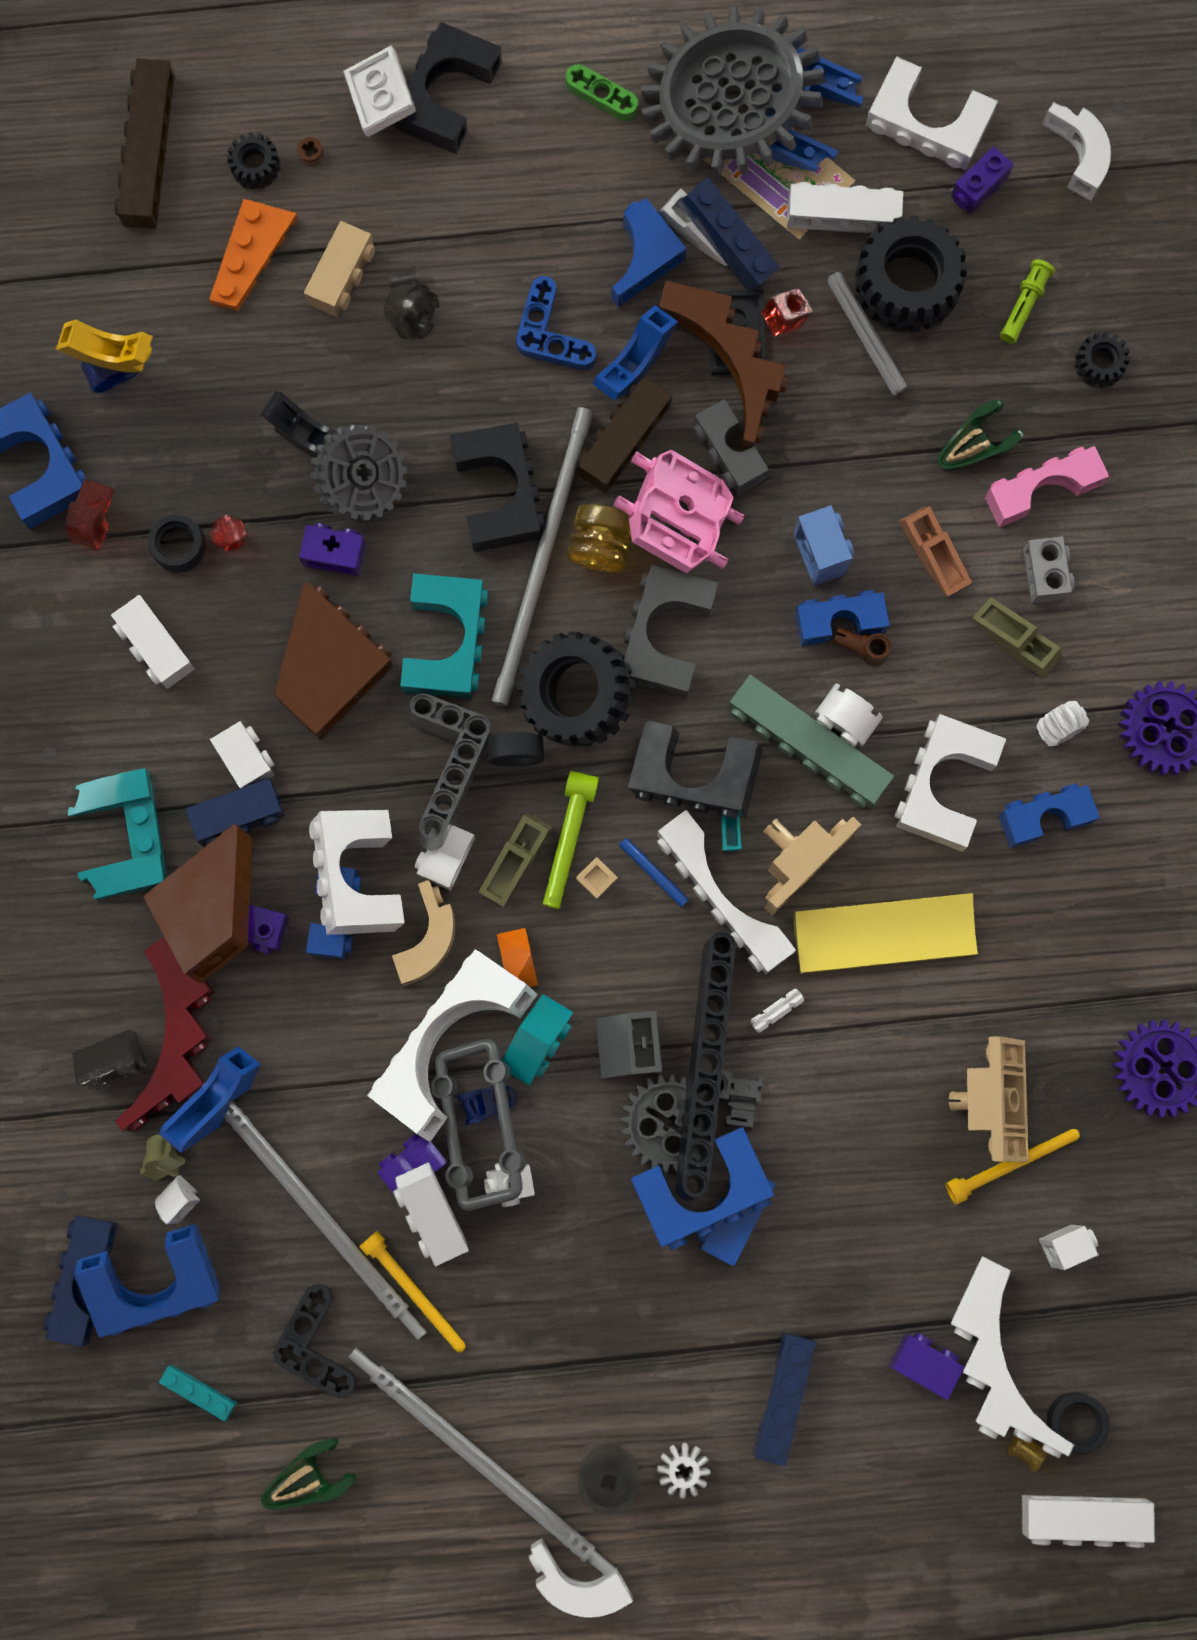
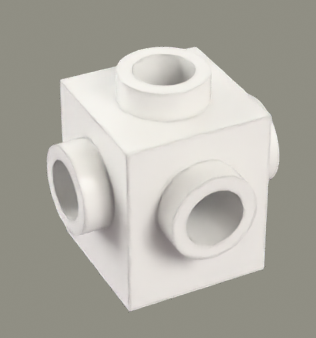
M499 1163L495 1164L496 1170L486 1171L487 1179L484 1181L486 1194L510 1188L509 1175L500 1169ZM526 1165L525 1169L521 1172L523 1184L521 1194L514 1200L502 1203V1207L520 1204L519 1198L535 1195L530 1165Z

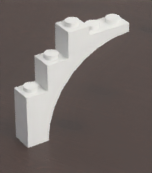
M982 1257L951 1321V1325L956 1327L955 1334L971 1341L973 1336L978 1338L977 1344L963 1373L969 1375L966 1381L982 1390L985 1385L991 1387L976 1419V1422L981 1424L979 1431L996 1439L998 1434L1005 1437L1009 1426L1015 1428L1013 1432L1015 1436L1029 1443L1032 1438H1035L1044 1443L1042 1450L1057 1458H1060L1062 1453L1069 1456L1074 1444L1052 1431L1032 1412L1017 1391L1009 1374L1000 1342L999 1316L1002 1294L1010 1270Z

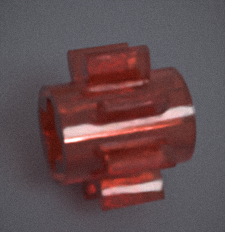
M232 515L218 518L213 523L215 530L209 532L216 547L223 546L225 551H232L241 547L244 544L243 536L248 535L241 519L234 520Z

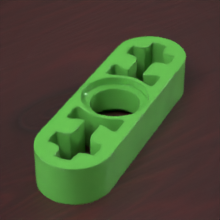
M573 65L567 70L566 87L571 93L619 120L629 121L636 116L638 100L632 92L583 65ZM583 77V81L573 82V78ZM604 87L610 93L605 98H598L595 96L594 91L597 88ZM630 103V108L621 109V104Z

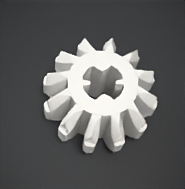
M1068 701L1045 714L1039 720L1036 727L1040 732L1039 735L1043 741H1046L1048 746H1058L1085 729L1089 719L1086 716L1087 713L1082 706H1079L1077 701Z
M682 1443L681 1453H678L676 1447L671 1445L670 1450L673 1457L671 1458L664 1453L661 1455V1459L668 1465L657 1466L659 1473L667 1474L659 1480L660 1484L666 1485L672 1482L668 1488V1493L672 1495L678 1487L680 1488L679 1495L682 1499L685 1498L686 1489L690 1488L693 1496L698 1495L694 1485L697 1483L703 1488L707 1486L706 1481L699 1476L710 1475V1469L700 1467L708 1462L707 1457L701 1456L696 1459L700 1449L695 1446L689 1454L687 1443ZM683 1463L685 1467H692V1470H688V1477L684 1478L682 1474H675V1471H679V1464Z

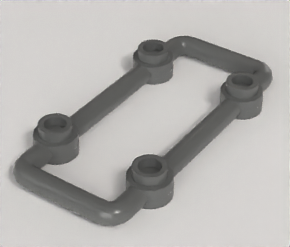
M482 1039L442 1051L435 1060L437 1076L432 1081L431 1091L435 1097L441 1100L442 1112L448 1117L444 1124L451 1166L446 1171V1182L450 1187L455 1188L458 1205L466 1211L518 1198L523 1189L521 1172L525 1169L526 1158L521 1151L516 1149L505 1085L511 1075L510 1067L506 1062L501 1061L498 1044L491 1039ZM487 1051L489 1062L484 1067V1077L494 1087L504 1152L499 1158V1167L504 1173L509 1175L510 1188L469 1199L467 1187L472 1182L473 1174L471 1169L463 1164L453 1097L458 1092V1084L454 1077L449 1076L447 1062Z

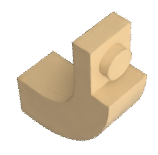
M429 880L418 883L429 916L428 931L417 946L392 955L401 984L404 987L423 980L436 971L448 956L454 940L455 918L452 906L447 904L439 907V903L443 902L438 885L432 887Z

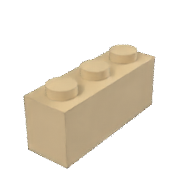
M340 221L304 291L307 305L337 318L341 310H346L351 299L350 292L354 285H359L363 276L362 269L366 261H371L375 252V246L370 233Z

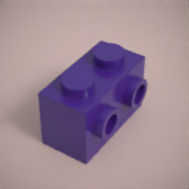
M250 905L248 944L254 945L253 950L270 955L271 950L279 952L289 917L282 913Z

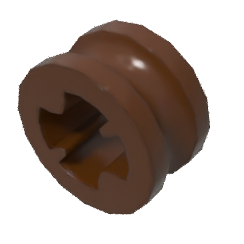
M307 137L299 142L297 151L300 160L304 164L313 166L321 162L324 152L318 139ZM309 147H314L316 154L311 153L312 156L308 157L305 149L309 150Z

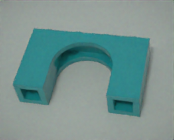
M413 573L410 597L412 609L445 612L453 615L462 623L465 629V636L459 650L446 659L423 660L403 658L400 683L403 693L472 699L473 691H478L479 674L475 673L476 663H481L482 645H478L479 635H484L486 620L485 617H481L482 607H487L489 591L484 589L483 580Z

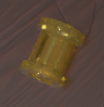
M1014 1436L1007 1449L1008 1455L1011 1457L1015 1455L1024 1461L1033 1472L1039 1469L1048 1452L1042 1450L1043 1446L1040 1447L1032 1441L1029 1443L1017 1436Z

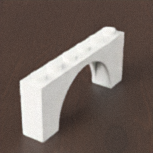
M475 949L471 956L465 959L462 968L454 979L446 985L443 994L437 1002L428 1009L426 1017L417 1029L411 1032L406 1044L392 1058L389 1067L375 1081L372 1090L367 1096L415 1133L430 1142L448 1118L434 1102L428 1083L429 1061L439 1038L457 1020L478 1011L499 1010L521 1018L538 994L527 984Z

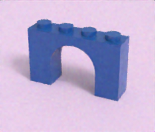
M31 392L0 408V453L26 441L41 443L49 449L50 461L44 475L36 482L9 496L21 520L29 529L90 497L85 488L90 485L82 470L76 472L72 463L76 462L73 453L68 446L63 448L59 441L63 438V435L56 423L50 424L46 416L50 415L48 408L42 399L37 401Z
M743 1127L715 1139L729 1170L731 1184L726 1199L711 1211L692 1212L683 1208L674 1198L660 1166H656L631 1178L662 1248L669 1246L671 1251L686 1244L685 1237L697 1233L699 1238L715 1231L713 1224L725 1220L727 1225L743 1218L741 1212L750 1207H753L754 1212L771 1205L769 1199L774 1197V1193Z
M197 1224L166 1233L165 1250L176 1278L167 1289L156 1294L141 1295L126 1289L120 1283L107 1251L77 1260L74 1276L99 1338L107 1335L115 1336L121 1334L126 1329L136 1326H148L155 1320L168 1316L177 1317L184 1311L197 1307L205 1308L219 1300L220 1285Z

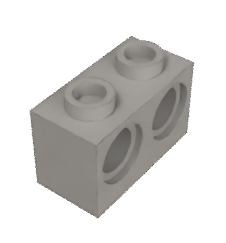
M1063 536L1029 540L1023 548L1031 604L1066 600L1072 593V590H1074L1075 582L1073 574L1069 573L1067 563L1070 562V550L1068 545H1064ZM1042 552H1050L1054 557V561L1044 559ZM1046 579L1055 580L1058 588H1050L1046 583Z

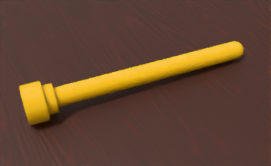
M1070 1129L1029 1149V1162H1002L967 1180L964 1178H954L945 1183L947 1192L954 1204L958 1205L968 1200L967 1196L972 1194V1190L1078 1140L1080 1133L1077 1129Z
M377 1230L359 1248L366 1256L376 1257L456 1352H463L466 1348L465 1342L386 1251L385 1248L387 1246L383 1242L385 1239Z

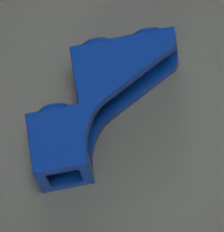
M239 1046L220 1057L208 1080L161 1127L159 1135L179 1152H183L218 1129L222 1124L231 1101L250 1090L261 1064Z

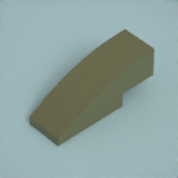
M992 597L973 617V621L998 645L1043 679L1062 658L1061 647L1039 634L1035 625Z
M530 813L524 814L510 840L503 847L479 893L504 907L533 863L553 827Z

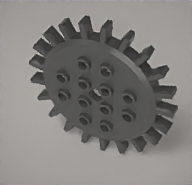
M731 6L728 15L729 23L716 26L715 18L709 11L704 13V24L707 30L698 35H695L692 29L685 23L680 26L683 39L686 42L680 49L665 41L662 42L663 55L670 60L668 65L663 66L651 62L647 65L650 77L660 79L661 84L641 86L644 100H660V104L641 110L645 123L665 119L664 123L649 132L654 144L671 135L674 136L675 139L665 148L667 158L670 161H673L687 148L691 151L686 160L688 169L691 172H695L704 156L712 158L711 167L716 177L721 175L724 159L735 158L737 167L743 175L748 172L746 156L760 152L762 160L769 166L773 164V155L769 147L779 140L791 151L796 148L794 137L788 131L793 124L809 131L812 129L811 116L800 112L802 106L822 108L823 100L820 92L805 91V86L824 84L823 68L803 71L804 67L820 61L817 46L801 53L796 52V49L808 41L806 30L801 27L786 39L782 35L789 25L787 16L781 14L773 26L768 28L763 26L765 22L763 7L757 6L751 23L740 22L741 19L737 7ZM756 62H762L757 66L754 65ZM702 80L698 84H694L696 81ZM723 83H728L725 87H721ZM749 86H755L751 90L747 89ZM776 89H782L780 92H774ZM732 91L740 92L739 97L736 99L726 98L727 94ZM695 104L693 107L687 108L689 105ZM721 107L718 111H714L715 108ZM748 110L745 114H740L741 111ZM769 113H775L774 116L767 117ZM714 131L712 135H706L708 132Z

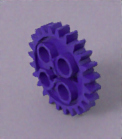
M1158 681L1154 689L1148 684L1143 688L1144 693L1139 690L1133 694L1135 700L1129 699L1125 703L1129 709H1123L1120 713L1126 720H1121L1118 723L1119 727L1126 729V731L1119 735V738L1128 740L1122 748H1132L1133 750L1129 759L1138 756L1140 758L1138 767L1140 768L1146 763L1149 764V773H1152L1159 767L1161 776H1164L1169 768L1174 776L1179 773L1180 768L1187 772L1191 769L1190 764L1196 767L1197 700L1193 698L1196 690L1193 689L1187 694L1185 693V684L1175 689L1173 681H1170L1164 688L1162 682ZM1152 704L1161 706L1163 716L1153 712ZM1180 714L1189 717L1191 726L1182 724ZM1143 718H1146L1150 723L1144 722ZM1165 723L1168 724V730L1171 731L1170 733L1165 732L1166 727L1163 726ZM1144 730L1153 734L1154 742H1148L1143 738ZM1187 733V734L1191 735V739H1189V738H1188L1186 735H1184V734ZM1171 741H1176L1181 745V753H1176L1172 750Z
M1166 1019L1160 1021L1159 1027L1155 1020L1148 1021V1029L1143 1024L1137 1025L1138 1034L1132 1030L1127 1032L1130 1041L1124 1039L1119 1041L1124 1050L1114 1051V1055L1121 1058V1060L1112 1064V1067L1120 1069V1073L1113 1076V1079L1122 1080L1123 1082L1117 1090L1128 1091L1124 1100L1131 1101L1135 1099V1110L1145 1106V1115H1151L1156 1109L1157 1118H1163L1166 1110L1170 1117H1176L1177 1109L1183 1114L1188 1113L1187 1104L1192 1107L1197 1106V1100L1195 1099V1096H1197V1036L1188 1037L1191 1030L1189 1027L1184 1028L1180 1032L1179 1022H1174L1170 1028ZM1160 1039L1168 1044L1169 1050L1166 1055H1162L1157 1049ZM1145 1047L1148 1049L1152 1057H1150L1144 1052ZM1138 1059H1142L1147 1065L1144 1075L1139 1074L1135 1069V1063ZM1181 1062L1185 1063L1189 1068L1187 1078L1181 1077L1178 1073V1065ZM1161 1063L1166 1064L1164 1074H1159L1158 1072L1161 1068L1159 1065ZM1174 1081L1180 1084V1090L1176 1088ZM1158 1082L1164 1083L1167 1087V1095L1164 1098H1161L1156 1093Z

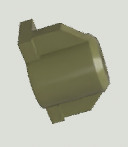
M159 1134L153 1135L146 1142V1154L143 1158V1168L140 1170V1175L155 1181L166 1175L176 1178L179 1175V1167L185 1164V1158L179 1156L176 1148Z

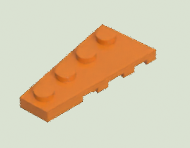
M243 199L209 298L212 305L234 311L240 309L257 283V277L270 263V257L277 246L280 247L286 238L285 234L290 226H294L298 219L297 213Z

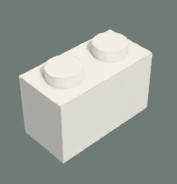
M241 721L210 739L239 788L275 776L271 770V767L275 764L266 750L260 752L255 743L260 740L251 726L245 728Z
M1069 1225L1039 1239L1052 1268L1066 1270L1098 1255L1095 1248L1098 1246V1242L1091 1229L1087 1230L1082 1225Z

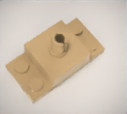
M854 817L848 822L842 819L828 834L814 820L799 836L794 837L777 818L772 821V824H769L763 832L782 851L768 869V872L779 882L767 893L768 895L765 898L768 902L764 908L773 916L857 832L862 824Z
M989 1037L986 1057L990 1068H967V1092L952 1091L949 1094V1099L961 1101L949 1102V1106L952 1111L968 1110V1130L991 1132L988 1146L989 1152L992 1155V1161L1029 1162L1025 1040Z

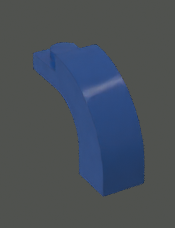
M654 305L640 317L635 331L625 348L610 365L595 377L592 385L614 401L621 395H626L633 383L636 382L638 384L655 363L678 321Z

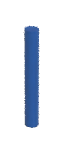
M627 837L619 844V847L680 907H683L689 901V898Z

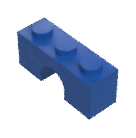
M867 590L858 593L856 597L847 598L846 595H837L825 602L818 603L816 599L803 601L800 606H797L795 611L801 647L830 642L832 637L831 622L837 618L849 619L855 625L857 634L860 635L864 633L868 635L886 633L890 624L884 593H875L874 590Z
M1078 783L1061 788L1062 793L1051 796L1050 792H1044L1034 796L1033 802L1023 804L1022 800H1018L1005 805L1006 810L999 814V818L1009 847H1016L1041 838L1044 834L1041 829L1040 819L1042 814L1052 813L1058 816L1062 821L1065 831L1097 821L1100 817L1089 786L1079 787Z
M340 867L341 875L347 885L360 893L362 878L357 877L358 872L354 868ZM316 882L315 894H316L319 898H322V896L320 897V896L318 895V893H317V882ZM310 923L306 953L310 956L345 960L346 953H351L353 936L349 934L327 935L325 925Z

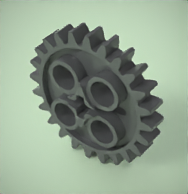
M674 1074L670 1075L668 1082L664 1081L662 1075H658L657 1084H654L650 1078L646 1079V1090L640 1085L636 1086V1090L639 1093L638 1097L631 1094L627 1096L633 1104L632 1106H622V1109L629 1114L628 1117L620 1118L621 1122L628 1124V1128L621 1130L620 1134H629L630 1138L624 1145H634L635 1148L630 1155L635 1156L640 1153L642 1155L641 1165L650 1160L651 1169L658 1166V1164H662L663 1173H667L669 1165H673L675 1172H677L680 1149L677 1153H669L665 1149V1140L669 1136H675L681 1143V1135L671 1128L665 1131L663 1129L664 1123L649 1114L646 1108L651 1107L666 1119L673 1116L675 1118L673 1124L682 1130V1115L684 1114L687 1091L686 1077H683L679 1083H676ZM702 1091L698 1093L699 1099L702 1100L707 1092ZM660 1094H667L672 1098L673 1105L670 1110L663 1111L657 1106V1098ZM697 1117L695 1128L700 1132H704L705 1123L701 1118ZM643 1119H650L655 1123L656 1130L653 1135L646 1136L641 1133L640 1123ZM692 1147L690 1150L691 1158L701 1162V1156L698 1153L700 1150Z

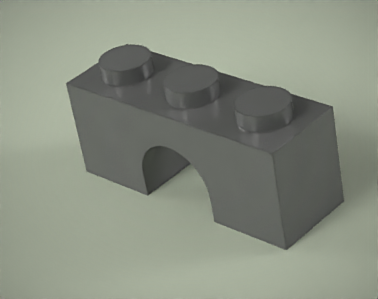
M723 399L696 414L692 429L698 441H704L708 447L707 454L713 465H719L723 472L722 478L728 488H733L738 496L766 480L769 469L755 446L743 452L733 451L727 446L725 441L738 432L739 421L726 400Z

